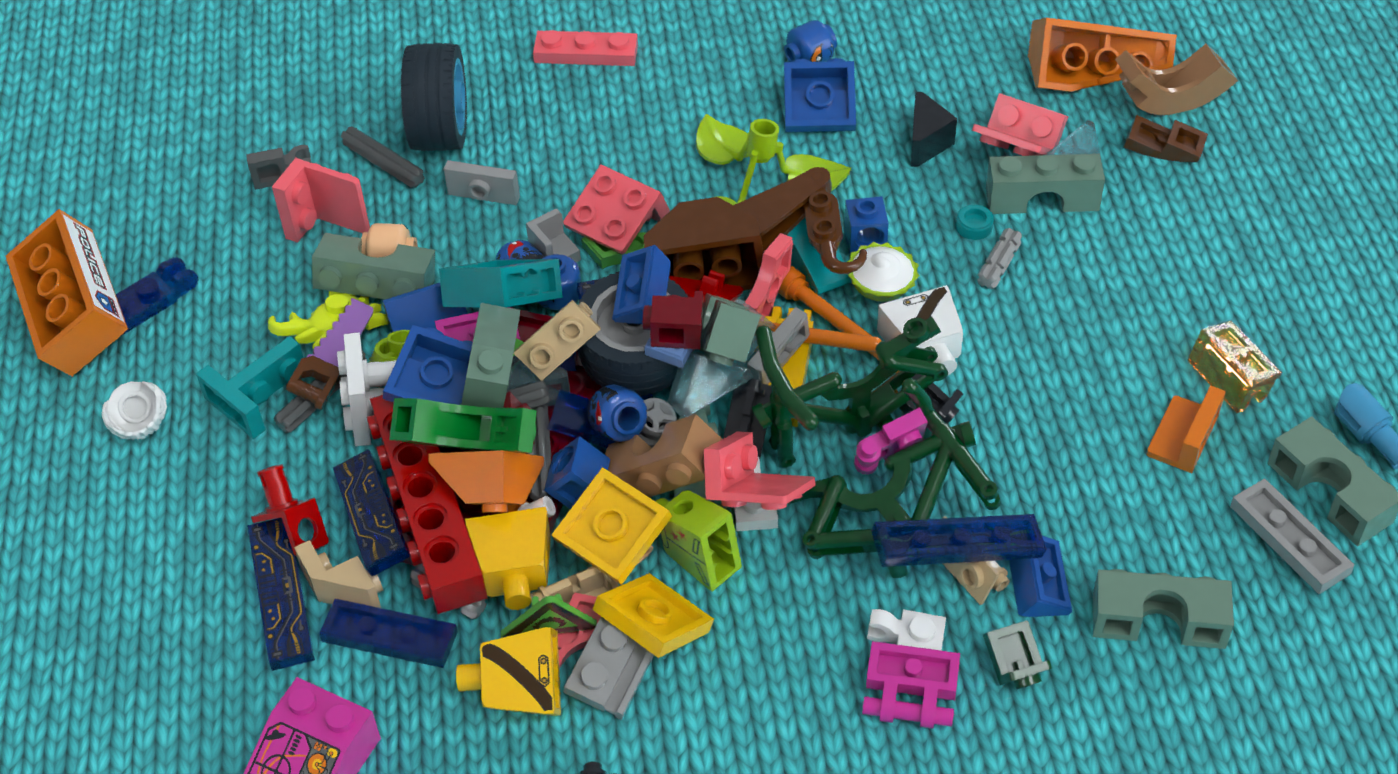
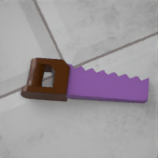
M351 298V305L345 306V313L339 314V321L333 322L332 329L326 331V338L320 339V346H315L313 354H308L306 358L301 359L286 386V391L314 403L316 409L322 410L341 377L339 375L337 351L345 350L344 334L360 333L361 336L373 315V308ZM313 377L326 383L322 390L301 379Z

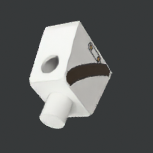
M947 285L880 304L877 331L886 342L902 334L903 327L908 320L915 317L926 320L932 316L941 333L916 347H934L938 354L934 362L944 364L948 370V375L955 371L957 368L955 358L961 355L963 329Z

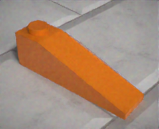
M1048 17L1034 20L1031 26L1028 57L1035 88L1071 92L1121 81L1119 75L1123 71L1115 59L1126 50L1149 69L1163 70L1171 68L1174 62L1177 35Z

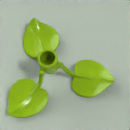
M705 114L697 130L696 148L700 156L714 164L725 165L734 159L740 162L744 158L750 157L737 203L746 200L756 162L766 163L775 153L781 172L789 174L787 181L811 168L823 167L830 173L833 191L848 177L851 170L850 167L806 154L788 156L785 162L782 152L784 144L777 142L779 126L769 119L761 118L754 120L750 124L749 132L746 133L739 128L719 122L710 115ZM717 196L732 205L737 204L728 197Z

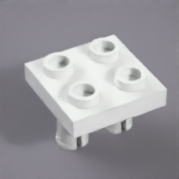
M360 333L344 334L345 350L337 351L339 375L347 374V377H341V381H339L342 406L350 405V407H343L345 431L353 430L355 446L371 445L370 428L367 421V416L373 415L370 398L383 395L384 388L374 387L386 385L396 361L367 363V360H363Z

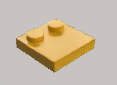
M602 467L551 536L558 543L622 585L672 518V514L668 509Z
M650 573L598 595L592 609L658 658L708 634L714 618Z

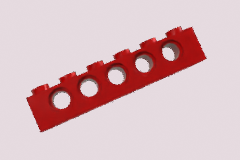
M383 395L370 398L374 415L367 416L368 425L373 440L381 438L383 445L376 447L382 469L387 470L391 468L393 476L386 478L392 500L394 502L401 499L403 505L402 508L396 509L403 534L411 532L414 539L406 542L413 566L422 564L424 570L423 574L417 575L424 600L433 598L437 614L487 599L483 575L454 491L429 463V454L440 453L439 447L389 440L394 402L383 399Z

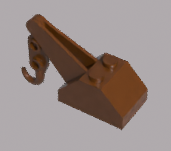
M823 167L811 168L791 180L735 205L719 197L679 202L644 235V248L656 245L670 260L669 276L702 280L704 275L709 276L710 270L725 274L724 284L740 286L743 288V291L753 289L760 271L763 253L780 233L787 235L805 217L809 242L820 254L821 260L828 270L837 274H849L860 269L867 260V251L865 249H861L857 259L850 262H841L836 258V251L843 238L838 200L831 194L830 173Z

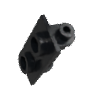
M736 378L723 439L737 431L753 432V445L756 446L760 459L767 428L764 429L761 426L752 407L759 403L764 405L770 402L771 385L762 384V381L747 378V380Z

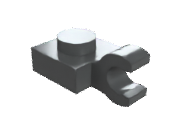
M308 145L296 146L286 155H284L282 147L246 154L255 190L273 186L295 158L312 163Z

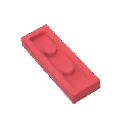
M537 31L533 50L534 63L635 66L638 35L637 33Z

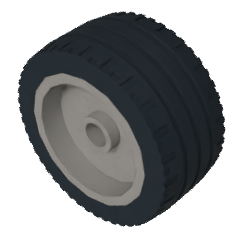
M619 272L609 274V276H605L591 285L590 289L586 290V293L583 294L582 299L579 301V304L584 302L590 307L593 312L590 317L601 327V330L577 350L584 370L601 387L608 385L623 386L636 392L639 396L654 394L669 388L670 385L680 380V377L689 369L695 349L692 350L683 368L645 355V345L650 338V330H643V324L618 323L612 319ZM670 278L668 279L666 296L678 295L688 297L679 284H676Z

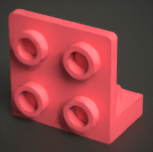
M999 93L988 126L974 124L972 131L981 134L979 141L996 147L1008 149L1009 145L1013 144L1015 145L1013 152L1022 156L1055 155L1069 116Z
M295 158L272 186L284 235L288 240L298 243L304 234L313 228L316 219L360 233L368 232L370 228L360 180L348 173H341L317 163H310Z
M601 164L569 211L563 224L566 228L619 254H625L644 223L650 221V219L659 222L670 212V209L660 191Z
M737 431L704 449L706 499L721 500V505L725 507H740L746 505L747 502L761 503V508L766 510L783 509L787 507L789 502L801 498L803 493L814 487L815 477L754 473L758 461V451L756 446L753 445V432Z

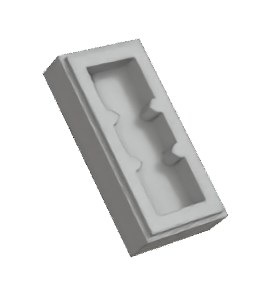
M447 160L444 167V175L448 195L517 205L520 198L517 171Z
M797 307L792 310L775 332L771 331L781 367L786 364L809 336L807 313ZM758 350L747 363L749 378L760 380L763 382L762 384L768 385L770 380L764 371Z

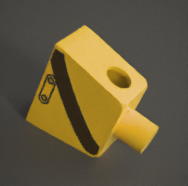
M545 627L481 643L480 663L457 665L456 683L458 691L481 690L482 706L489 709L561 716L558 631L551 627Z

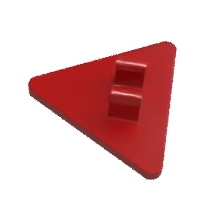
M710 270L709 276L704 275L702 280L669 276L670 280L680 285L688 297L694 298L695 291H703V301L706 293L733 302L743 293V288L740 286L724 284L725 274Z

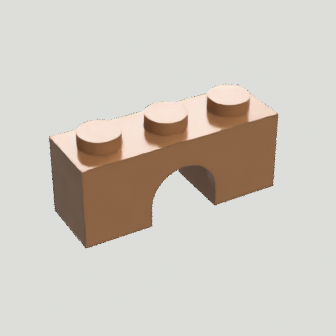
M697 414L666 424L659 441L653 448L638 435H635L629 441L609 444L605 455L610 458L608 471L646 496H656L705 480L704 449L722 440V438Z

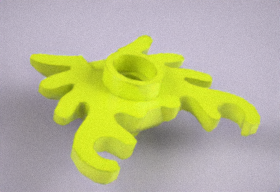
M329 291V297L325 300V303L318 306L311 313L309 319H302L296 313L291 312L289 322L281 323L276 322V318L271 316L267 322L268 329L277 336L296 335L295 340L299 344L315 342L312 345L314 350L315 346H320V339L326 338V331L332 329L333 322L339 321V314L345 313V306L351 305V298L369 305V297L360 296L356 298V295ZM370 304L369 306L373 308V315L365 328L371 330L389 324L386 314L380 313L381 304Z

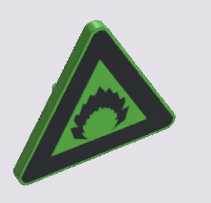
M560 594L544 597L540 601L537 596H534L532 598V607L503 628L500 633L501 638L545 627H551L557 630L558 633L593 630L597 625V621L565 603Z

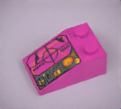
M296 677L272 710L243 774H357L381 739L373 711Z

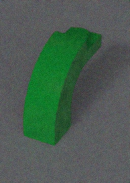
M394 398L389 440L474 451L504 450L517 453H532L533 441L536 436L535 422L537 410L467 406L419 398Z

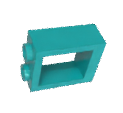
M502 259L439 268L443 307L480 308L481 303L512 307L563 298L559 259Z

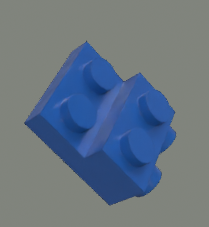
M833 58L826 62H811L807 59L784 62L785 132L856 131L854 61Z
M412 325L384 387L383 399L394 402V398H419L461 405L473 342L467 340L460 341L445 336L435 328H422Z

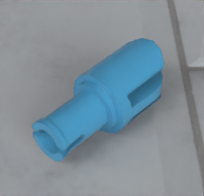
M1357 383L1347 385L1341 393L1334 414L1361 444L1372 443L1391 464V467L1398 469V434L1391 428L1393 416L1382 407L1363 385Z

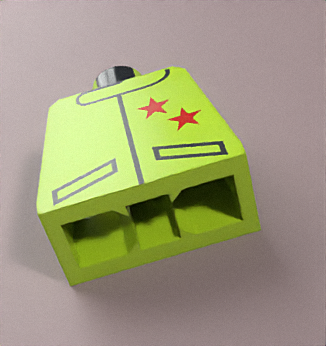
M690 490L682 491L671 501L666 498H660L655 501L668 509L672 514V518L660 532L665 552L707 589L713 592L742 568L731 512Z

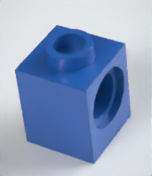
M883 197L845 200L844 233L849 256L851 252L857 251L860 245L869 246L872 242L880 245L887 243L889 222Z
M579 436L553 455L544 491L571 509L603 467L608 470L610 458Z

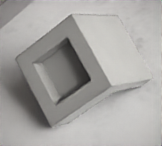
M554 209L526 223L528 242L532 243L545 256L560 254L572 258L575 262L581 260L580 250L564 233L562 214L558 209Z

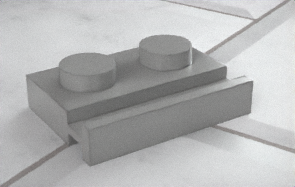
M600 617L564 686V693L603 712L606 710L622 720L654 655L603 617Z

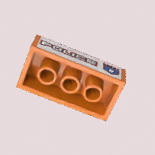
M58 209L5 256L38 359L73 377L128 330L93 231L72 216Z

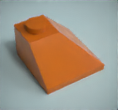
M504 450L430 453L429 463L465 504L482 505V513H507L508 505H521L525 503L544 465V456Z

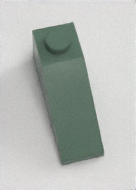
M486 303L480 304L461 405L491 408L504 407L520 310Z

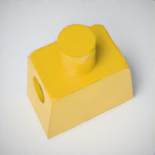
M546 507L465 519L466 528L483 575L487 595L490 597L504 595L505 606L511 610H520L528 607L531 603L530 591L538 590L540 586L545 588L548 585L551 535Z

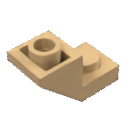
M310 540L294 547L301 570L319 602L373 614L382 610L377 594L383 591L380 579L374 568L365 569L358 556L332 567L326 553L323 552L318 555Z

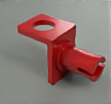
M283 464L271 466L257 472L269 507L265 508L266 511L251 516L252 522L282 518L295 556L297 555L294 547L305 542L298 534V524L303 518L308 519L313 525L314 535L311 543L314 549L328 544L329 539L316 499L311 498L298 501L297 498L293 499L283 470Z

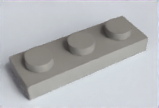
M1265 478L1233 497L1230 507L1318 594L1351 575L1354 564Z

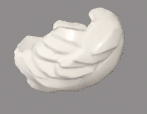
M131 381L121 384L112 392L109 400L104 402L102 418L105 426L112 434L122 439H145L148 434H153L154 431L159 429L162 420L165 418L167 409L165 393L151 382Z

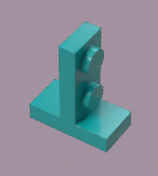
M288 336L229 380L225 379L210 365L198 371L196 376L204 398L252 439H255L266 430L258 404L265 402L270 395L289 382L299 362L304 357L300 344L291 336Z

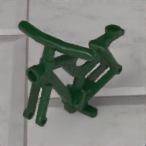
M932 316L926 320L919 317L912 318L905 323L902 334L888 342L878 343L875 350L879 357V365L865 378L853 383L841 384L842 377L838 373L832 372L795 389L792 388L778 361L770 328L765 325L759 326L755 331V336L764 371L771 382L772 393L770 394V402L764 405L759 403L753 406L752 410L764 429L770 426L771 437L769 443L772 449L777 450L778 461L781 467H790L796 461L793 455L791 418L797 419L808 431L815 430L819 422L842 425L847 432L851 434L857 433L859 437H865L872 432V428L878 424L880 430H882L883 425L893 421L890 414L910 400L903 390L897 391V388L902 385L904 380L912 378L916 374L922 375L916 381L925 389L933 382L946 378L948 370L945 365L934 362L938 357L934 347H916L941 333ZM820 395L828 401L849 398L846 409L806 404L804 402Z
M912 378L904 380L902 383L903 392L916 406V409L920 408L928 421L923 439L886 458L885 467L893 472V476L882 489L874 493L858 494L851 492L847 488L844 478L840 475H834L815 481V486L803 493L801 498L794 499L788 503L791 504L809 498H821L809 529L802 538L809 555L814 559L829 555L883 552V554H889L890 557H892V554L894 557L901 556V550L906 552L922 538L930 537V533L919 534L908 545L878 551L874 537H893L902 540V542H907L917 531L928 530L926 526L951 462L954 463L977 493L984 506L989 510L997 509L1001 504L997 485L991 481L967 449V447L976 445L970 421L950 427L935 411L932 400L919 383ZM937 452L912 518H910L896 500L906 490L912 478V463ZM995 499V502L993 503L988 502L989 500ZM841 508L856 512L878 511L890 526L832 531ZM899 532H904L905 534H910V533H911V535H910V536H905L904 538H901V537L898 535V533H899ZM888 538V540L899 541L897 539ZM930 540L923 542L909 554L916 555L921 548L929 546ZM890 543V546H896L898 543ZM904 558L895 560V563L893 560L891 561L892 563H886L892 578H901L908 574Z

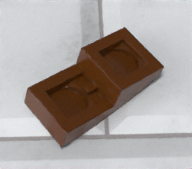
M1136 115L1123 147L1158 159L1198 162L1208 134L1177 120H1174L1170 129Z

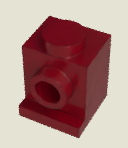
M695 291L694 298L678 295H653L652 305H644L643 330H650L651 347L700 349L703 291Z

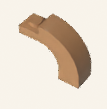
M1204 44L1182 63L1163 70L1147 68L1127 50L1115 59L1123 71L1119 75L1123 81L1122 85L1139 109L1155 115H1172L1196 109L1214 100L1238 81L1225 61L1207 44Z

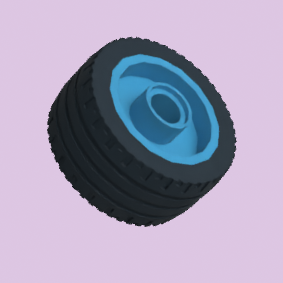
M423 43L408 45L405 48L401 69V99L407 143L412 150L450 151L463 148L467 124V92L463 56L457 44Z

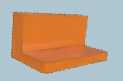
M1210 385L1202 404L1180 396H1173L1150 442L1146 455L1152 459L1193 473L1219 417L1226 391Z

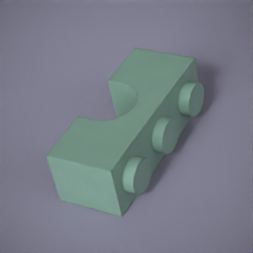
M1100 154L989 157L986 181L988 208L992 214L1026 213L1027 204L1033 196L1042 192H1054L1060 195L1063 212L1099 211L1105 183Z
M325 233L312 255L313 288L386 300L434 284L435 250L398 244L395 252L389 256L369 257L362 254V238Z
M706 293L703 301L701 347L699 350L704 352V355L709 356L710 360L724 365L732 366L734 360L745 363L761 315L755 311L748 310L749 308L743 304Z
M1312 416L1275 439L1267 464L1295 490H1299L1312 482H1322L1334 487L1338 493L1335 495L1327 519L1357 547L1394 523L1398 514V492L1394 486L1385 482L1366 465L1360 456L1350 451L1335 437L1332 431L1324 428Z
M1098 569L1093 590V637L1137 641L1143 617L1149 614H1163L1172 618L1178 624L1181 631V645L1226 649L1234 627L1232 582L1216 580L1212 577L1192 578L1171 576L1167 573L1146 574L1127 572L1122 569Z

